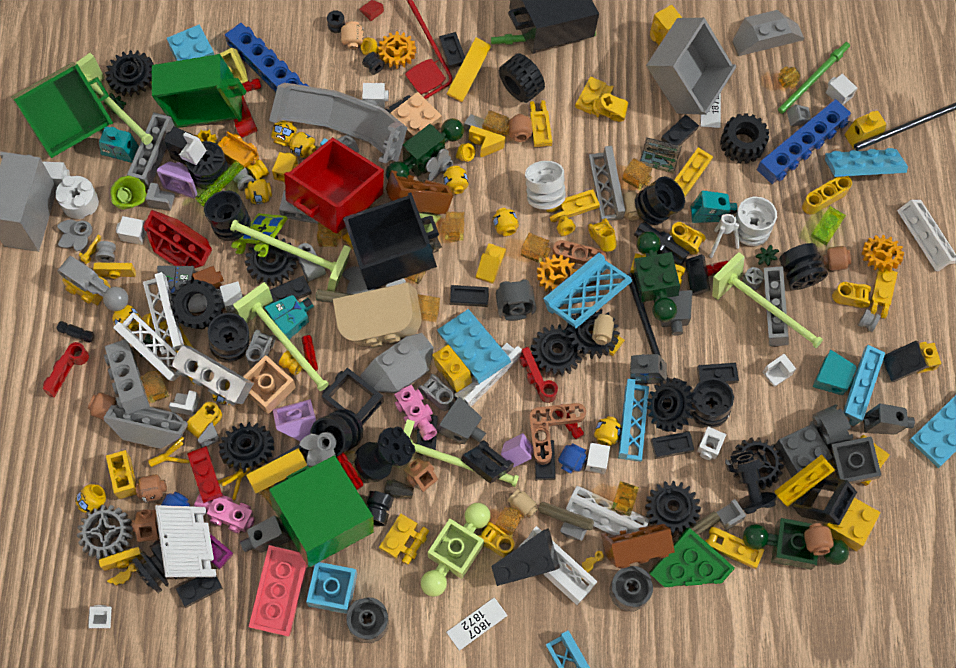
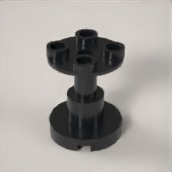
M401 427L386 428L380 433L378 443L367 442L356 450L355 467L364 479L375 480L373 482L381 481L391 473L392 465L403 466L410 462L412 455L415 453V446Z
M752 450L739 452L730 456L731 461L725 460L727 471L739 473L741 483L747 486L749 495L738 502L746 514L754 513L759 508H771L776 505V494L773 492H761L758 480L761 478L758 467L764 465L767 461L763 450H758L757 453H753Z

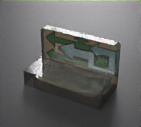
M646 137L639 164L674 173L682 146Z

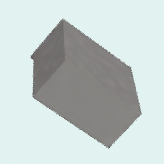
M704 17L677 18L646 65L677 114L707 115L736 69V65L731 63Z
M0 152L2 158L0 164V241L4 247L39 252L57 187L40 157Z

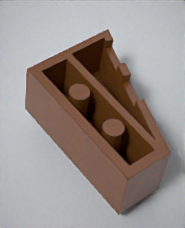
M391 170L386 186V191L391 201L406 197L411 192L419 213L428 212L435 215L448 213L453 194L447 185L425 180V182L413 180L414 176L408 175V178L397 176V171Z
M665 524L640 527L639 531L632 533L621 530L620 535L608 536L607 533L601 534L605 557L616 568H627L630 564L636 562L646 563L649 559L655 557L665 558L670 553L675 552L671 530Z

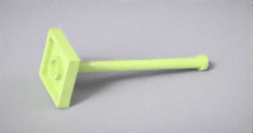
M91 53L76 62L88 81L95 77H98L100 81L105 79L95 57ZM97 83L91 84L94 92L101 97L103 92ZM110 97L103 100L141 138L142 143L148 145L152 142L153 137L140 128Z
M237 220L233 221L230 228L231 231H239L330 269L332 273L329 278L328 291L336 290L351 252V247L344 245L337 262H330L239 224Z
M738 252L713 277L712 296L717 300L734 285L813 343V347L817 348L823 341L820 336L816 337L739 280L743 276L745 258L741 253Z
M265 282L233 304L236 314L244 318L246 323L257 315L263 320L318 385L317 389L319 391L324 390L329 385L326 380L319 376L264 311L265 306L274 303L269 287Z
M407 419L404 432L410 438L415 421ZM412 443L417 453L473 471L461 461V458ZM505 474L499 480L511 483V486L515 487L519 476Z

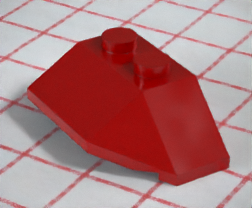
M154 210L150 211L143 227L147 232L153 251L174 266H194V268L204 266L212 252L207 238L176 218Z

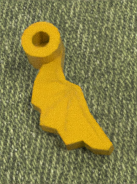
M99 234L86 253L78 254L81 257V261L85 264L91 261L90 255L97 249V243L101 240Z
M596 551L595 557L586 558L582 562V568L587 573L590 572L596 562L604 559V553Z
M131 563L125 572H120L115 577L107 580V582L114 583L116 586L118 584H125L126 581H129L132 572H137L135 564Z

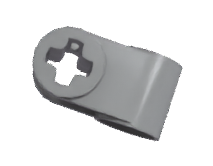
M303 243L298 246L299 249L316 255L310 244ZM299 256L297 257L308 282L326 274L324 267Z
M260 330L254 332L251 343L246 351L247 361L251 368L265 355H269L275 343V335L269 336L260 333ZM254 355L260 356L258 359H251Z
M434 374L430 375V379L423 386L420 385L418 387L419 391L440 410H450L454 404L453 392ZM442 397L450 398L447 402L440 401Z

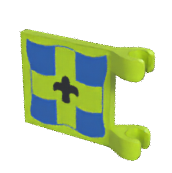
M258 213L251 222L250 228L275 238L288 218L287 216ZM245 234L231 245L232 248L237 249L235 251L236 254H243L246 243L257 244L254 250L260 251L259 257H265L270 244Z

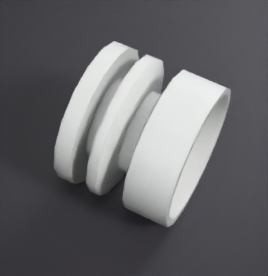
M539 161L526 169L527 200L531 206L538 209H552L565 201L564 169L560 164L553 161Z
M750 197L741 202L735 217L736 223L740 224L738 229L739 241L748 246H758L768 240L777 219V211L769 200L762 197Z

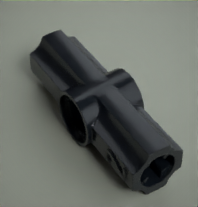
M642 222L634 233V236L637 238L642 233L648 231L657 234L660 238L661 245L657 255L672 252L675 264L681 266L690 252L676 244L671 235L664 231H657L646 222Z

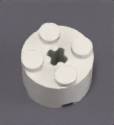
M66 176L56 189V199L64 213L70 218L83 219L89 214L92 215L98 207L99 200L91 182L84 177Z

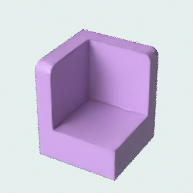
M522 433L504 443L501 455L506 460L512 461L514 468L532 458L533 445Z

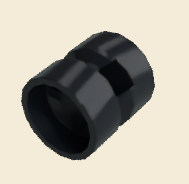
M369 491L366 504L373 515V523L376 526L385 527L389 517L386 511L391 509L394 498L382 492Z

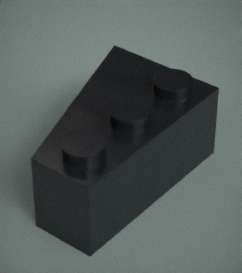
M549 528L541 531L491 566L497 586L555 571L560 568Z

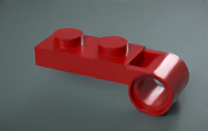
M243 95L242 120L233 119L241 138L258 131Z
M71 343L61 358L55 362L53 372L50 377L45 379L43 384V390L47 395L55 398L73 365H83L88 361L89 354L81 343ZM82 351L79 356H74L76 352Z
M529 347L523 348L519 361L523 368L526 367L528 372L526 376L529 384H533L543 402H553L557 396V384L552 380H543ZM551 389L553 394L548 395L544 390Z
M207 446L188 452L187 455L203 503L222 497L223 494Z

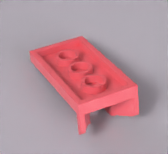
M272 545L268 546L249 623L250 628L290 636L307 564L300 552Z

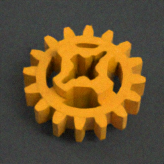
M396 31L395 35L390 32L389 37L383 36V41H379V59H383L385 64L389 63V68L393 65L396 66V69L399 68V65L405 68V63L411 64V59H415V41H411V36L405 37L404 32L402 35H399L398 31Z
M875 235L874 239L868 238V241L864 243L861 255H864L863 261H869L868 267L873 265L874 270L880 268L881 272H884V269L891 272L892 268L897 269L903 261V246H897L898 241H891L892 237L885 239V235H882L881 238Z
M554 254L551 260L545 257V263L540 262V268H537V280L540 281V287L545 286V292L548 290L553 291L577 271V269H573L575 263L569 264L570 258L563 260V255L556 258Z

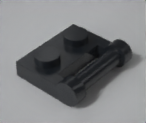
M485 440L463 454L461 458L462 462L490 484L507 474L514 466L512 461L506 460L489 447V443ZM483 453H486L489 457H491L494 461H496L499 465H501V467L498 466L495 462H493L490 458H488V457H487L485 454H483Z

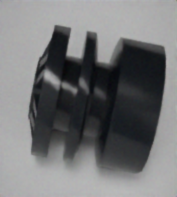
M201 141L207 151L197 165L186 161V165L196 186L205 190H214L221 187L227 181L229 176L228 164L224 152L219 145L210 141Z
M666 176L659 177L641 190L635 197V207L638 214L651 225H660L669 217L681 211L685 205V195L682 188L676 181Z
M230 190L220 191L213 194L206 201L204 206L205 216L219 239L233 241L245 235L239 231L230 230L234 220H237L239 224L250 228L251 219L247 209L236 192Z
M814 243L793 247L784 252L779 258L783 271L787 272L786 278L792 290L811 287L828 276L823 261L819 260L821 256Z
M223 313L216 316L210 322L208 340L210 351L214 357L225 362L237 361L244 357L250 344L249 328L244 318L234 313Z
M708 378L702 380L693 390L695 395L692 397V400H696L697 403L692 404V407L696 411H691L690 413L695 422L703 427H719L730 416L734 402L733 390L728 383L721 379Z
M338 409L316 420L311 427L310 434L320 435L325 432L333 434L336 438L334 452L337 457L359 445L363 439L364 430L362 422L354 412L347 409ZM325 439L324 444L328 446L330 442L328 439Z
M160 538L150 545V549L153 552L151 557L144 551L140 553L146 561L141 563L137 557L132 559L137 573L148 587L154 589L158 594L162 591L158 585L160 580L166 587L169 586L165 577Z

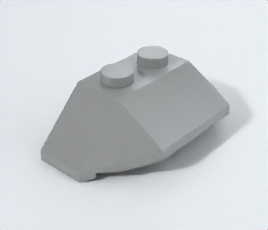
M774 10L745 17L732 42L738 56L803 41L804 36L795 21L780 11Z
M423 333L407 336L377 356L360 375V378L378 392L397 393L430 371L434 347Z
M111 405L104 416V421L123 440L160 449L180 439L188 424L175 412L147 407L127 415L124 408L120 409L117 405Z

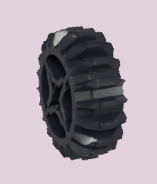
M760 437L756 439V442L753 438H749L748 442L743 440L741 445L738 444L735 447L736 451H733L731 455L747 450H763L771 463L766 461L764 465L758 467L759 472L769 474L768 476L761 477L758 480V484L761 490H764L766 486L770 488L773 486V483L779 481L778 477H781L783 474L781 470L784 468V465L780 463L783 461V457L777 456L780 450L774 451L775 444L767 445L768 439L762 443ZM739 473L733 475L734 478L740 477Z

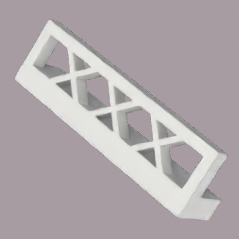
M910 200L897 210L935 271H940L949 264H956V253L921 200Z
M160 272L155 274L154 279L144 281L143 285L155 332L164 341L167 336L171 337L172 348L175 351H179L184 343L178 319L174 317V310L171 309L173 301H171L172 296L167 277ZM157 284L159 290L157 295L150 292V285ZM158 300L162 301V313L155 311L154 308ZM163 318L166 319L168 325L166 332L159 327ZM159 346L161 354H167V349L164 346Z
M134 312L123 323L118 322L113 327L168 380L174 382L180 376V374L171 369V360L175 359L177 352ZM135 319L139 322V331H131L127 326ZM150 333L153 336V344H145L143 342V334ZM164 346L167 349V357H158L157 347Z
M506 343L502 349L509 356L511 363L480 384L472 377L473 383L455 393L454 398L457 400L458 397H461L472 407L519 360L522 349L518 346L514 349Z
M576 486L566 507L568 511L592 519L594 527L612 535H620L621 530H626L627 533L639 531L640 527H647L650 520L579 486Z
M536 526L519 547L540 533L541 530ZM553 542L560 568L543 575L578 605L592 590L597 581ZM566 564L572 568V571L567 568ZM581 578H583L587 583H589V586H587V585L581 580Z

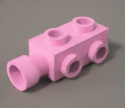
M409 385L395 393L397 401L394 403L400 413L404 411L406 414L403 417L405 422L407 419L415 421L413 428L415 430L420 429L419 433L424 440L433 438L437 434L433 424L429 423L432 421L430 415L433 412L428 404L424 405L422 403L424 398L419 389L414 390L413 386Z
M199 494L194 504V507L206 508L208 518H211V523L217 526H221L222 523L229 526L228 529L237 534L240 531L246 532L247 528H251L255 522L250 506L244 503H240V505L235 504L231 498L224 495L213 501L203 503ZM218 506H224L222 511H217ZM237 513L243 514L240 519L235 518Z

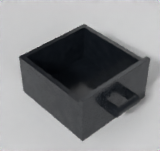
M510 0V11L508 12L516 30L521 31L532 54H535L538 50L594 37L599 18V12L592 0Z
M411 192L406 197L343 218L368 290L437 267L429 240L438 237L439 232L433 216L420 217ZM431 223L433 231L426 233L424 225Z

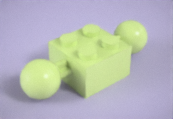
M473 503L468 506L465 511L466 523L464 526H461L452 519L448 520L428 551V558L439 565L435 570L426 572L421 579V588L426 595L436 597L445 591L447 586L445 576L449 571L461 579L464 577L484 546V539L474 534L476 529L485 527L490 521V511L486 505Z

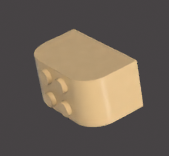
M408 282L333 299L339 332L343 337L359 346L377 348L386 342L396 344L401 339L414 335L421 325L422 317L417 290Z

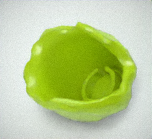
M133 176L120 177L111 186L110 190L112 204L122 210L140 205L145 201L147 195L145 185L139 178Z

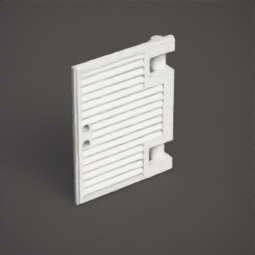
M156 505L165 577H216V570L211 569L210 563L214 560L209 526L208 523H204L203 515L206 514V508Z

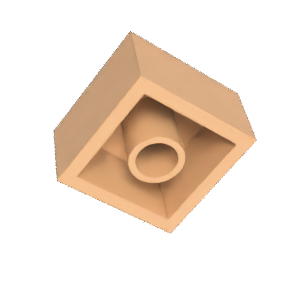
M419 92L390 113L408 127L405 135L407 140L430 123L437 130L442 126V115Z
M266 355L243 376L254 383L248 397L268 415L296 388L294 380Z

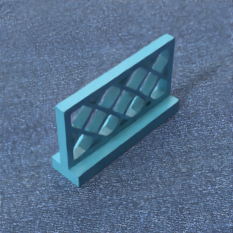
M598 253L543 299L547 311L552 314L556 313L573 327L577 328L629 285L632 279L607 262L604 255ZM606 269L610 270V274L600 275ZM610 279V284L600 285V280ZM613 279H623L621 283L613 284ZM592 281H597L596 286H587ZM600 290H609V293L606 295H599ZM596 291V296L586 297V292ZM583 292L582 297L573 298L577 293ZM595 301L592 307H585V302ZM572 303H582V308H572ZM564 304H569L568 309H559ZM581 313L578 319L574 320L571 318V314Z

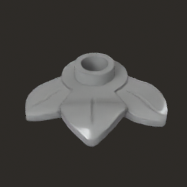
M447 149L440 150L437 157H432L427 162L425 169L430 172L428 176L429 181L435 179L441 171L445 173L447 168L453 165Z
M70 219L57 225L59 230L64 233L58 243L59 247H74L77 252L86 247L88 237L92 234V226L89 222H76Z
M351 267L342 273V276L350 281L347 287L348 294L371 291L367 289L359 267Z
M328 432L321 433L320 435L309 434L301 440L299 445L309 450L307 465L314 466L335 455L336 438L333 434ZM325 439H328L330 442L328 446L324 444Z

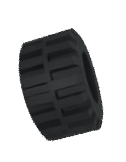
M515 54L499 67V76L503 85L520 102H529L545 88V81L540 70L525 55Z
M744 113L743 116L737 114L736 118L733 116L727 121L720 140L721 149L725 151L726 157L730 156L732 161L738 160L737 163L744 161L747 164L750 160L754 162L762 156L769 140V129H766L767 125L762 123L761 118L757 119L755 118L756 115L748 116V113ZM736 135H747L753 142H742Z
M186 281V284L179 285L180 289H176L174 291L175 297L171 298V301L174 302L171 305V309L174 310V317L178 318L177 321L189 328L205 329V327H209L210 322L216 316L223 314L221 308H224V304H222L223 297L219 294L220 291L214 285L205 281ZM195 294H203L207 300L206 310L199 316H193L188 308L189 300Z

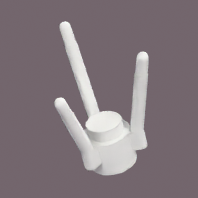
M725 214L721 216V220L714 230L718 232L720 229L709 255L710 258L713 257L723 233L729 234L734 230L736 249H739L738 229L740 224L736 223V218L733 215Z

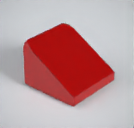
M371 0L361 7L359 11L372 21L384 12V5L378 1Z

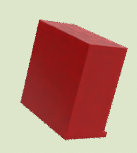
M333 137L290 172L284 173L286 201L336 234L346 227L344 217L364 211L383 195L384 169Z

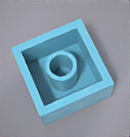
M200 24L167 37L170 50L176 61L215 55Z
M321 562L315 564L306 601L308 607L347 614L352 602L358 575L357 570Z

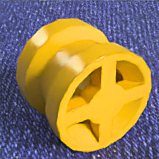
M260 159L254 165L246 167L250 176L255 180L269 175L268 169Z

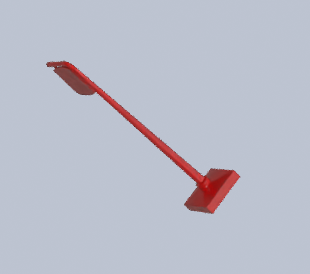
M406 0L449 77V81L442 85L446 77L435 64L437 61L434 62L432 59L425 60L407 71L405 75L421 95L427 93V95L423 96L427 99L452 83L453 77L414 1ZM441 85L439 88H437V89H435L434 91H432V92L429 93V91H431V90H433L434 88H436L437 86Z

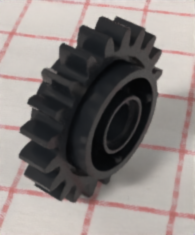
M129 50L128 55L123 51L122 57L115 55L117 60H110L112 66H106L108 69L105 72L107 76L106 81L110 88L115 90L116 94L121 92L122 96H125L129 93L130 97H132L133 92L140 95L139 90L146 92L145 86H152L150 81H152V65L154 63L145 53L140 54L139 50L135 54Z
M269 245L267 255L259 257L260 251L258 252L253 247H248L250 253L245 254L246 259H248L245 261L248 273H251L252 279L256 278L258 284L263 280L266 285L271 281L272 285L275 286L276 281L280 284L283 283L282 278L289 280L288 274L294 275L292 268H297L296 261H298L296 255ZM269 259H275L272 263L267 262Z
M602 309L595 312L577 328L569 323L567 324V327H569L566 330V334L569 335L567 341H573L570 348L577 347L576 354L583 351V357L590 354V358L593 359L596 354L600 359L602 353L607 356L619 341L617 338L620 332L616 331L619 327L617 324H614L611 342L605 345L597 344L592 339V334L589 333V331H593L595 319H597L598 315L602 314ZM576 313L571 318L576 320L581 316V313Z
M561 324L558 325L557 329L551 325L550 331L543 327V334L537 332V338H533V345L530 348L533 351L532 356L535 358L536 365L540 364L539 371L545 368V374L547 375L552 371L553 377L556 376L557 372L560 373L561 377H563L564 371L571 374V367L576 370L578 367L577 363H581V356H583V351L576 354L577 347L570 348L573 341H567L569 335L566 334V330L569 327L562 330ZM559 348L562 352L555 353L552 349Z
M667 378L666 381L660 380L661 386L654 385L656 392L650 391L653 398L647 399L648 402H651V405L646 407V409L651 410L648 417L653 418L651 423L656 424V428L662 429V431L676 432L677 429L682 430V424L689 425L687 418L693 419L690 412L696 411L692 407V404L697 403L696 400H692V397L695 395L694 392H690L692 386L687 385L686 381L678 378Z
M250 422L247 423L246 427L240 423V428L238 429L232 426L233 432L226 431L227 437H221L222 443L219 444V454L223 463H227L229 469L234 467L235 472L242 468L243 473L246 472L247 468H250L251 471H254V466L260 468L261 462L267 464V457H273L271 451L275 450L270 430L266 431L265 426L259 427L258 423L252 427Z
M664 481L663 488L657 484L656 491L651 489V496H647L646 502L648 503L645 504V509L649 510L646 512V517H652L650 525L657 523L656 525L665 524L670 528L672 536L675 530L678 531L679 535H682L683 529L690 528V525L695 527V520H699L700 515L698 513L701 511V507L697 506L700 503V499H694L696 492L689 493L690 486L683 489V482L676 486L675 481H672L671 486H669ZM668 506H676L678 510L671 511Z

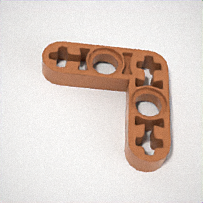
M564 240L557 241L553 246V254H555L556 258L563 255V260L570 258V262L584 265L598 253L604 255L606 260V253L598 248ZM560 247H564L562 253L559 252ZM577 250H581L585 256L578 258L574 253ZM592 281L589 284L596 286L597 281ZM592 291L591 295H588L586 292V297L596 296V291Z
M572 403L537 407L531 410L530 427L534 458L537 463L545 465L552 459L549 426L582 422L586 417L584 405ZM567 409H569V413H574L575 409L583 412L580 413V417H576V414H569V418L566 419ZM559 410L564 416L562 419L556 420L552 416L553 412ZM546 412H549L550 421H547V417H542L541 421H537L533 417H536L537 413H540V416H546ZM539 431H543L546 434V438L542 441L535 438V434ZM543 445L545 454H549L546 455L545 459L538 456L541 453L540 446Z

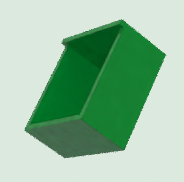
M220 54L152 65V97L164 113L172 118L175 127L181 128L232 119L242 120V96L246 94V90L240 80L234 77Z
M74 62L11 96L50 158L113 124L101 101L109 97L98 77L88 81L79 65ZM93 83H97L103 92V95L99 98L91 87Z
M335 455L311 468L307 465L286 476L287 480L269 489L273 510L278 515L309 568L374 533L373 515Z

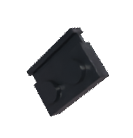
M914 341L887 353L883 358L891 382H896L929 367L926 357L920 348L919 341Z

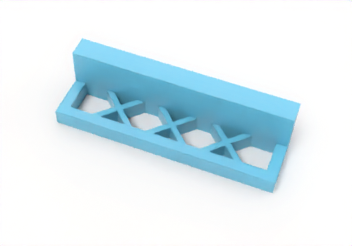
M870 345L864 348L843 410L846 417L850 418L849 423L852 426L857 425L864 419L885 352Z
M627 379L625 385L618 459L641 462L649 386L636 385L634 379ZM634 390L644 391V398L637 401L634 398ZM635 407H638L642 412V416L637 420L632 416V410ZM634 425L640 430V435L636 438H633L630 434V429ZM631 444L638 448V456L628 454Z
M569 630L545 645L558 668H564L566 660L574 662L576 668H590ZM562 641L566 648L565 655L556 654L552 646Z

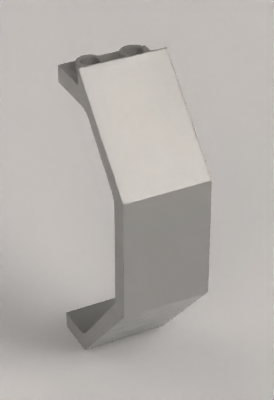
M290 83L278 85L269 121L274 123L286 120L325 126L367 141L384 154L379 157V161L387 163L390 160L398 162L408 128L384 108L335 90Z

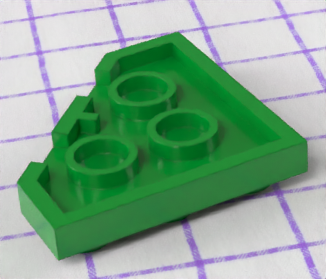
M688 527L673 544L675 552L670 553L668 557L661 558L650 570L649 574L664 587L693 586L710 583L721 584L735 567Z

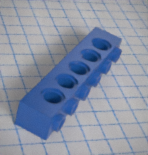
M239 23L225 34L227 45L230 48L237 49L241 59L275 93L278 85L282 83L308 86L300 81L299 76L295 72H291L288 69L287 64L283 60L280 61L272 49H268L261 38H257L250 27H245L242 23Z
M835 99L761 160L757 171L771 184H774L777 180L780 182L785 178L789 170L793 171L798 167L802 159L804 161L807 160L814 149H820L827 138L829 140L832 139L839 128H845L850 122L848 119L851 112Z

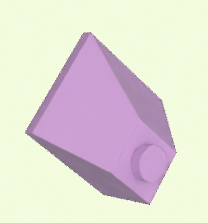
M169 161L157 169L164 189L198 199L199 196L193 179L184 164Z
M311 399L273 410L277 430L299 441L310 434L311 427L316 421Z

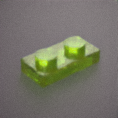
M830 206L812 232L811 237L827 246L846 215Z

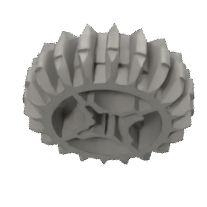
M102 505L100 511L94 508L93 514L90 512L86 513L87 519L81 518L84 525L78 526V529L82 531L77 534V537L81 539L78 543L80 546H84L82 550L85 553L89 552L88 555L90 557L96 555V558L100 560L103 556L105 558L110 556V554H117L118 550L123 552V545L126 547L130 545L126 540L133 539V536L129 534V532L133 531L132 526H129L132 521L131 519H126L127 513H122L119 507L114 509V506L110 505L107 509L105 505ZM108 518L118 520L120 527L110 525ZM99 521L98 526L93 528V526ZM107 528L109 532L103 536L102 532ZM118 536L117 540L111 544L112 539ZM90 538L100 539L103 547L94 546Z

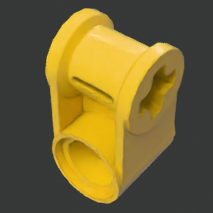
M605 93L593 100L592 107L596 113L604 115L613 121L622 122L626 117L628 102Z
M606 218L602 219L599 223L588 224L591 238L595 240L602 251L609 252L616 248L615 230Z
M682 222L674 223L669 232L674 242L692 255L698 254V248L706 240L703 233L694 230ZM675 231L680 232L681 235H677Z
M842 282L834 290L832 298L838 304L867 308L870 306L868 298L871 287L866 284Z
M206 402L187 421L186 429L199 439L210 423H213L215 426L222 419V411L216 403Z
M488 522L481 535H478L484 539V546L491 549L503 558L514 551V540L491 522ZM508 543L511 545V548L509 550H502L500 545Z

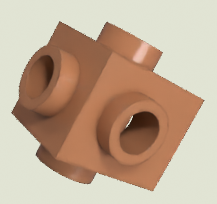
M420 458L410 462L408 467L404 469L408 476L405 479L411 487L416 486L422 492L438 480L433 472L434 467L430 462H424Z
M145 509L137 512L135 520L132 521L133 532H136L138 542L158 540L159 530L156 510Z

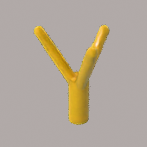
M184 437L178 439L165 453L148 460L149 465L153 467L165 461L189 463L188 459L169 457L183 445Z
M240 468L235 474L218 480L219 484L226 486L237 479L232 497L233 500H236L241 479L250 471V468H247L245 473Z

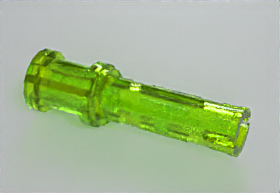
M235 160L213 184H208L206 189L199 196L197 195L195 199L204 207L208 198L222 191L244 167Z

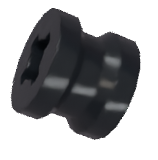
M338 10L331 11L327 15L328 29L331 32L340 33L342 26L345 25L344 15Z
M371 52L363 59L362 65L369 68V72L375 75L383 69L385 62L378 58L376 52Z

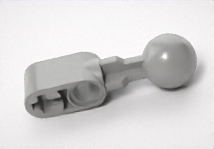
M69 256L57 270L63 278L81 290L102 296L105 306L112 311H120L128 304V294L123 288L117 286L109 288L104 284V280L99 278L92 269L72 256Z

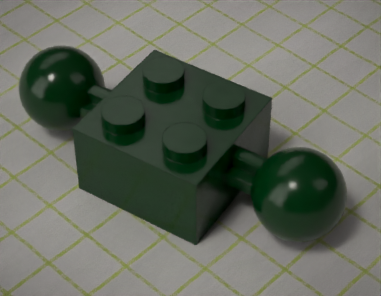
M455 118L447 119L441 126V132L430 123L402 145L403 162L395 161L387 166V180L391 170L397 171V176L408 178L410 170L417 177L422 173H427L428 171L425 169L427 162L432 157H437L440 150L445 149V142H455L462 138L464 126L461 121Z
M644 232L637 238L636 246L638 251L646 255V257L634 258L633 267L641 302L657 300L652 308L654 317L658 321L669 322L675 318L677 306L668 297L679 296L680 290L672 252L657 255L661 245L660 238L653 232Z
M780 518L775 525V534L768 533L765 527L760 524H751L743 531V542L748 548L759 550L766 545L773 546L772 563L812 570L817 565L818 555H814L807 550L804 539V532L809 529V526L812 525L811 523ZM833 539L834 545L830 552L822 556L832 565H841L849 557V548L842 540Z

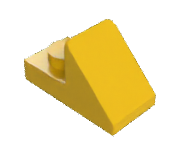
M471 125L468 140L477 145L482 144L480 157L504 149L505 136Z
M488 243L485 253L481 256L476 278L494 284L506 249Z

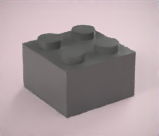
M814 424L779 439L774 447L776 450H780L778 455L783 457L782 462L791 477L800 472L821 454L828 462L833 459Z
M872 436L835 443L830 446L837 479L848 480L850 484L879 479L882 476Z

